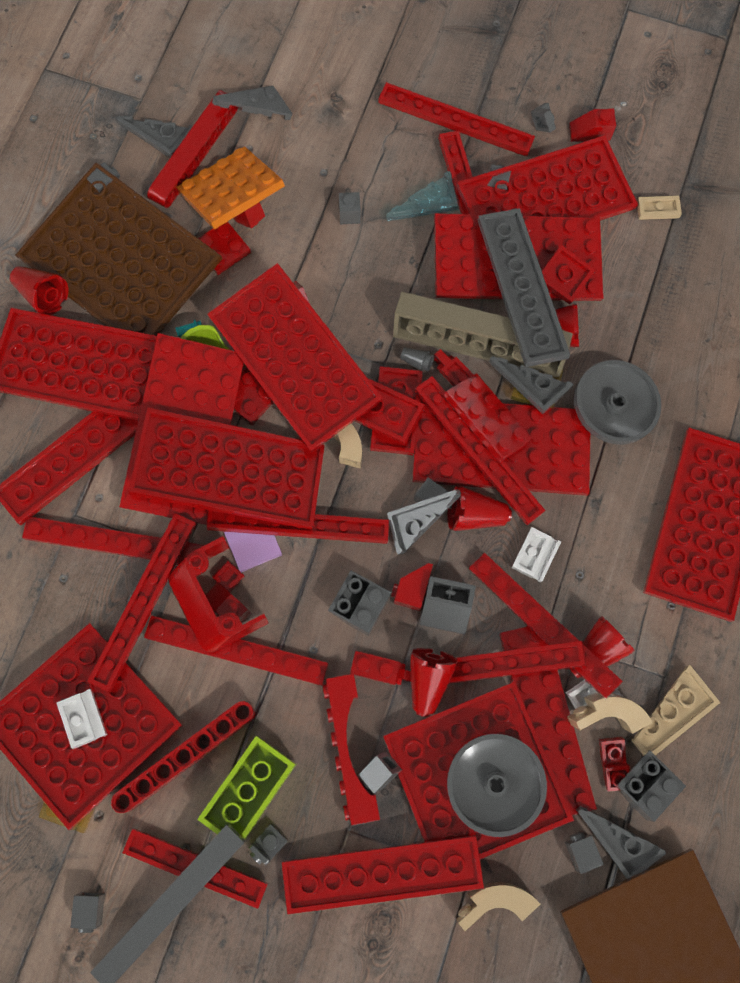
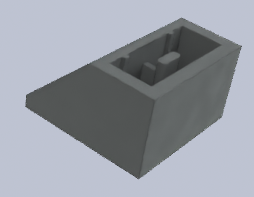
M351 570L328 611L349 626L369 636L387 604L391 592Z
M430 576L420 625L465 635L476 586Z
M650 750L617 784L626 800L646 820L652 822L656 821L686 787Z

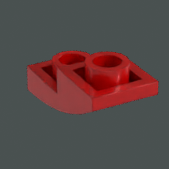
M623 737L599 739L606 790L618 791L620 789L617 784L630 771V767L626 762L625 739Z

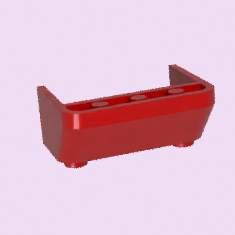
M224 536L188 554L170 573L168 579L200 646L210 653L217 652L269 624L265 614L245 624H242L239 617L231 612L216 617L196 577L208 569L209 559L229 549Z

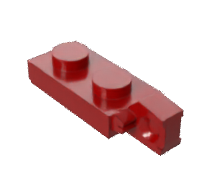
M441 349L434 354V361L439 365L437 369L453 387L474 375L457 356L453 357L450 355L448 357Z
M355 651L350 674L391 685H401L402 680L411 682V671L405 670L406 664Z

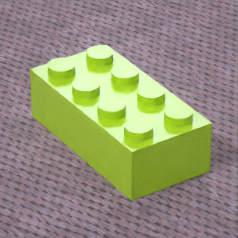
M255 736L197 820L216 834L229 823L246 839L297 764L261 737Z

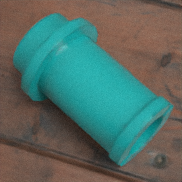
M195 319L193 323L176 327L178 337L181 338L189 329L202 325L201 320L196 321Z

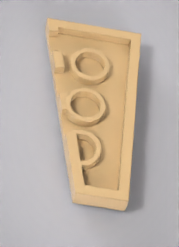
M687 665L649 716L653 723L640 729L632 739V742L643 756L649 750L654 755H657L720 704V701L691 665Z

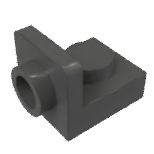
M543 103L530 111L536 131L550 133L556 129L555 118L549 103Z
M270 824L249 847L252 851L250 856L259 865L262 862L267 865L288 840Z

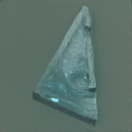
M450 171L444 173V177L435 183L432 181L426 188L410 196L408 201L401 206L397 205L392 208L386 215L387 221L457 210L458 203Z

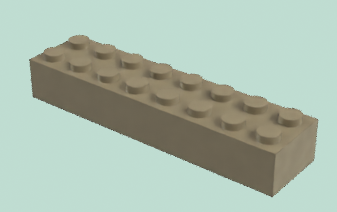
M401 292L395 311L393 337L488 361L494 356L508 360V363L519 367L524 365L508 317L480 311L475 308L459 306L455 303L438 301L434 298L418 296L414 293ZM562 330L569 349L573 333ZM566 359L530 366L529 368L538 370L542 374H549L559 378Z

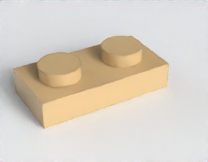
M679 196L638 197L637 199L639 220L680 218L682 214Z

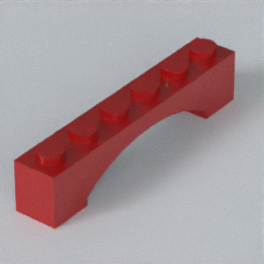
M354 674L327 678V684L323 685L325 699H330L331 708L327 709L329 723L333 722L335 732H331L333 747L338 746L339 756H335L337 771L342 770L343 780L339 781L341 796L346 795L348 805L343 806L345 820H350L351 825L380 820L376 794L370 795L360 782L348 751V715L353 699H358Z

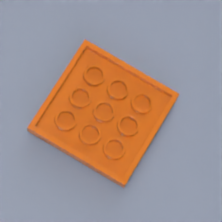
M244 146L236 149L234 153L226 158L218 160L211 167L201 170L199 174L191 179H186L176 188L179 194L213 229H216L285 187L282 178Z

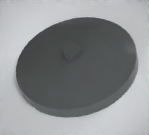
M608 360L595 364L584 373L575 389L574 405L579 420L593 436L602 441L619 445L637 442L653 430L660 418L661 398L657 386L645 371L631 363L620 360Z
M487 734L469 741L455 755L448 772L447 788L454 811L468 827L483 835L506 837L523 831L539 816L546 799L547 781L539 758L525 743L507 735Z

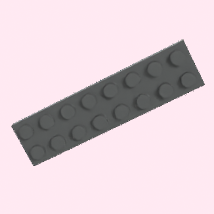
M520 208L478 216V224L525 367L569 359L570 352Z

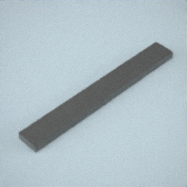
M229 823L90 972L99 983H115L244 844L246 840Z

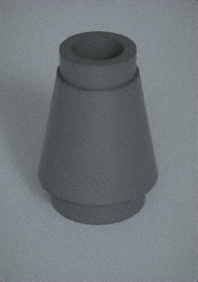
M405 347L401 353V360H404L420 371H429L433 364L434 355L430 354V351L408 349Z

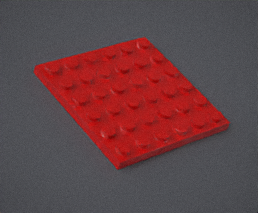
M90 623L0 701V750L68 830H72L183 726L127 663H125L111 692L87 682L107 644V641ZM91 689L107 735L72 749L57 702Z
M515 682L383 736L391 757L402 769L398 776L424 842L476 835L479 858L482 859L574 821ZM487 734L507 735L525 743L539 758L546 775V799L539 816L523 831L506 837L483 835L468 827L454 811L448 795V772L455 755L469 741Z

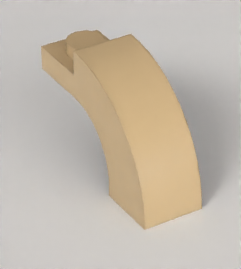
M350 424L333 436L341 447L339 463L361 468V440L355 427Z
M599 693L585 696L584 699L587 706L578 707L573 711V714L567 716L570 724L578 730H582L605 717H616L622 728L632 734L653 723L642 707L614 693L606 700Z
M493 882L484 884V889L472 890L468 894L474 903L471 906L469 903L459 910V917L456 920L463 930L466 931L487 911L494 908H505L514 912L523 921L541 904L527 891L516 885Z

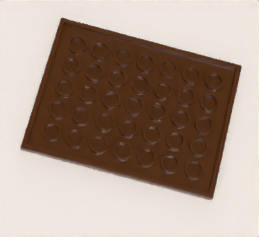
M97 162L15 254L18 259L30 268L55 273L65 279L69 288L68 298L104 326L155 336L166 327L223 259L220 254ZM97 168L111 178L112 181L107 186L102 181H95L91 184L87 177ZM100 183L104 188L99 192L93 186L94 184Z
M688 849L560 911L591 983H740V948L693 849Z

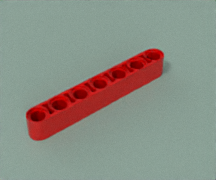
M222 90L216 93V95L227 94ZM213 99L149 187L147 193L149 200L164 208H169L179 195L176 187L181 185L186 179L191 178L236 114L238 106L230 105L229 109L214 105L212 103Z
M245 701L234 704L116 792L111 799L112 809L117 813H126L134 810L250 723L255 716L254 707ZM242 706H247L250 712L249 716L245 719H240L238 716V710ZM223 720H227L230 724V729L225 734H222L218 729L219 723ZM203 735H207L210 738V744L205 749L199 745V739ZM184 749L190 753V760L187 763H182L179 758L181 751ZM164 764L170 768V774L167 778H163L160 775V768ZM144 779L150 783V789L147 793H143L140 789V783ZM124 794L130 800L127 808H123L120 805V798Z

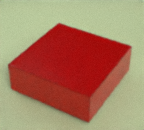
M227 561L212 578L228 592H231L245 576Z

